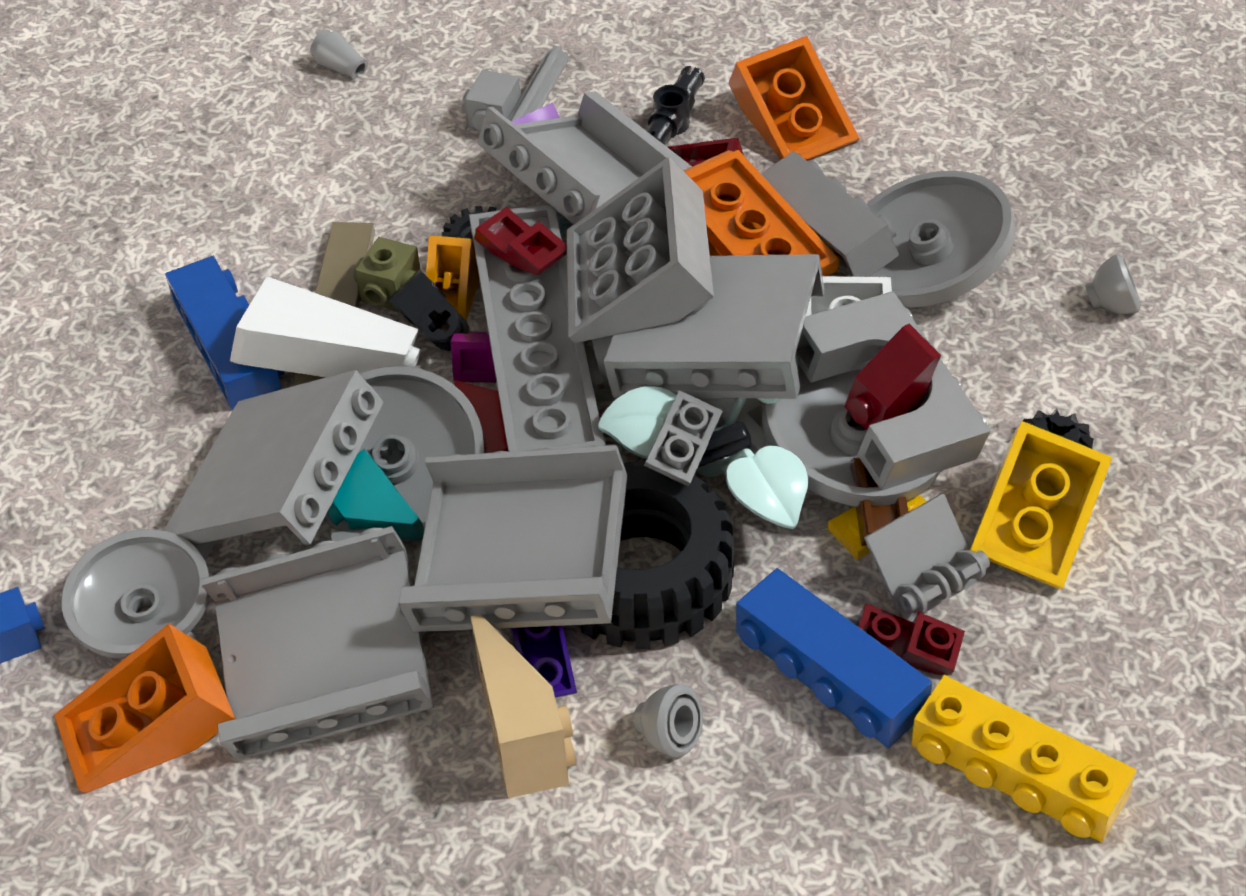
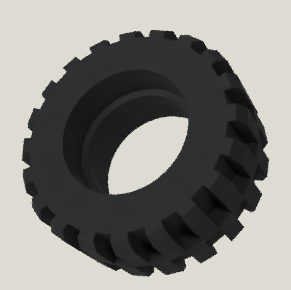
M631 462L623 463L627 473L620 541L637 537L656 538L674 545L681 553L668 563L655 568L633 570L617 566L611 623L581 625V632L596 640L600 633L606 635L607 645L622 648L624 641L635 642L636 649H650V641L662 640L665 647L678 643L679 633L686 631L692 637L703 630L704 617L713 621L722 611V601L726 602L729 599L732 590V578L734 577L733 523L730 514L725 511V503L714 491L709 492V485L695 475L690 485L686 486L646 466H632Z

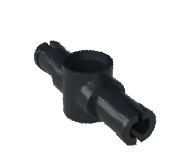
M685 66L681 70L675 84L664 85L654 92V111L648 119L646 131L664 145L667 144L669 139L685 132L689 128L690 111L695 103L694 97L705 81V75L699 68L695 67L690 74L691 66Z

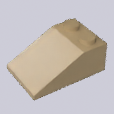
M481 614L470 616L480 679L507 797L512 798L569 785L567 767L576 765V758L571 740L573 729L567 705L557 707L552 686Z

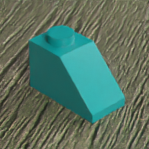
M365 448L357 453L327 511V515L336 526L344 521L350 530L356 528H387L392 526L400 539L422 540L425 529L420 518Z

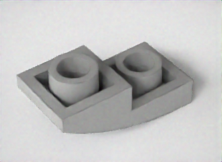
M679 390L644 466L689 486L723 410Z

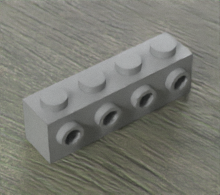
M793 151L761 174L839 258L838 269L847 277H870L899 256L893 241L896 232L890 221L883 215L878 217L874 215L861 197L856 196L853 198L850 196L837 178L829 179L826 177L814 160L811 159L807 162Z

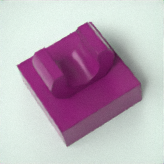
M470 331L469 334L454 333L451 340L453 381L497 383L488 332Z

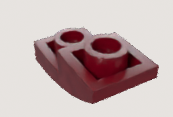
M867 603L861 610L856 626L916 670L937 675H952L965 634L964 630L921 612H918L911 622Z

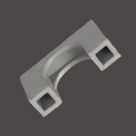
M892 291L805 316L796 356L799 366L810 383L848 371L863 369L903 326L909 323L926 340L927 338L915 323L910 310L903 306L897 295ZM940 359L920 407L910 413L869 425L857 455L880 490L883 491L976 460L991 430L987 426L984 416L975 409L962 390L958 379L952 376Z

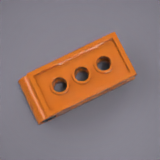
M739 150L725 151L683 170L703 190L710 256L819 254L822 276H829L838 270L839 258Z

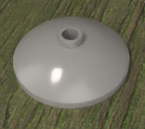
M140 529L120 533L91 548L72 568L62 591L61 605L63 617L72 635L85 648L106 657L125 659L168 623L185 634H188L203 616L210 599L209 594L201 586L200 579L210 577V573L199 550L181 536L157 529ZM143 607H151L145 612L137 613Z

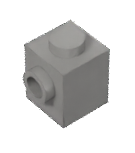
M482 70L472 88L465 91L462 100V111L467 115L468 127L481 131L487 107L495 108L508 119L521 98L519 77Z

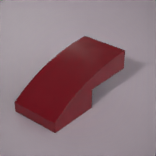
M505 207L475 228L474 240L498 258L528 273L540 275L567 255V244L540 221L530 227L508 207Z

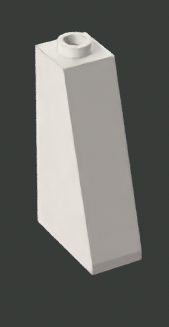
M267 276L236 327L230 361L248 366L330 377L352 370H357L360 374L365 371L388 366L415 368L421 349L414 347L418 333L416 328Z

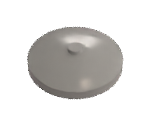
M936 171L917 175L892 185L867 203L874 215L877 217L879 215L885 216L894 227L896 236L893 238V241L899 253L898 257L870 277H891L892 291H894L906 308L943 303L976 288L1001 266L1014 242L1016 231L1015 218L1007 196L994 182L974 173Z
M798 364L800 388L797 399H782L773 404L765 403L762 421L768 446L782 447L795 454L802 461L808 475V490L841 504L858 507L860 501L870 500L871 506H884L895 504L897 498L903 496L906 497L907 501L913 499L932 485L940 472L883 491L879 487H856L850 465L853 458H859L857 454L867 430L852 418L844 405L855 376L862 369L848 371L810 383Z
M388 366L362 372L360 375L380 396L384 403L358 453L365 448L420 518L425 529L433 487L432 477L425 464L426 457L486 453V441L480 420L474 407L462 391L445 378L433 372L407 366ZM326 513L323 520L337 532L350 530L344 521L336 526ZM400 539L403 544L412 543V542H416V541H417V540Z

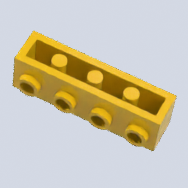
M946 675L939 681L914 718L911 745L916 747L921 756L935 764L945 762L963 771L967 779L981 788H990L992 786L1012 796L1013 801L1023 810L1031 813L1041 811L1061 821L1064 829L1076 837L1088 838L1090 836L1103 842L1130 796L1137 769Z

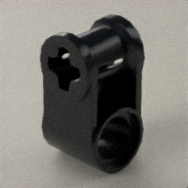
M420 269L388 298L415 328L418 327L441 350L451 351V340L454 333L469 334L470 332L467 321ZM445 323H448L450 325V328L447 331L443 332L441 330V327Z

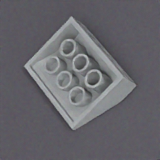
M670 157L664 159L567 229L569 338L574 343L675 323L691 312L701 310L714 297L703 190Z

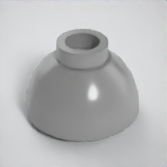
M1118 254L1102 263L1096 271L1093 282L1085 285L1094 309L1103 306V308L1113 313L1132 314L1139 312L1142 306L1123 256Z
M684 684L669 685L660 688L646 702H641L636 707L634 725L639 732L643 733L645 739L654 749L668 756L682 757L692 750L700 737L703 725L702 707L691 687Z

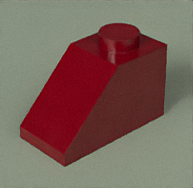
M910 323L903 326L855 376L844 407L850 412L852 418L866 430H868L869 425L917 410L922 403L941 354Z

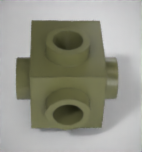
M378 236L365 257H361L355 266L354 279L358 284L361 301L373 306L398 311L388 298L420 269L417 246Z

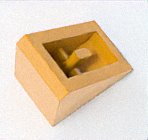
M429 235L426 276L447 297L446 300L467 321L479 284L473 239Z

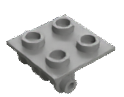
M944 493L939 494L864 537L899 616L909 621L914 620L918 612L924 614L978 582L985 576V569L990 567V561L983 551L978 550L974 552L969 550Z

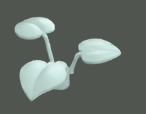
M795 354V361H796L797 372H798V360H797V356H796V354ZM644 386L628 391L617 398L606 409L599 420L598 429L611 436L627 451L647 459L677 395L670 390L656 386ZM736 398L723 427H715L714 431L735 423L746 398ZM757 398L759 401L767 404H773L782 400ZM765 446L754 455L750 449H744L734 455L697 468L696 471L705 477H716L726 472V482L730 492L744 507L773 524L788 529L796 527L808 488V475L802 461L792 452L778 446Z

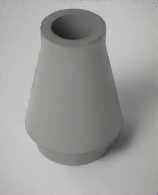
M323 30L314 38L311 44L310 53L318 65L347 75L353 80L358 77V74H363L367 71L368 61L362 58L338 31Z

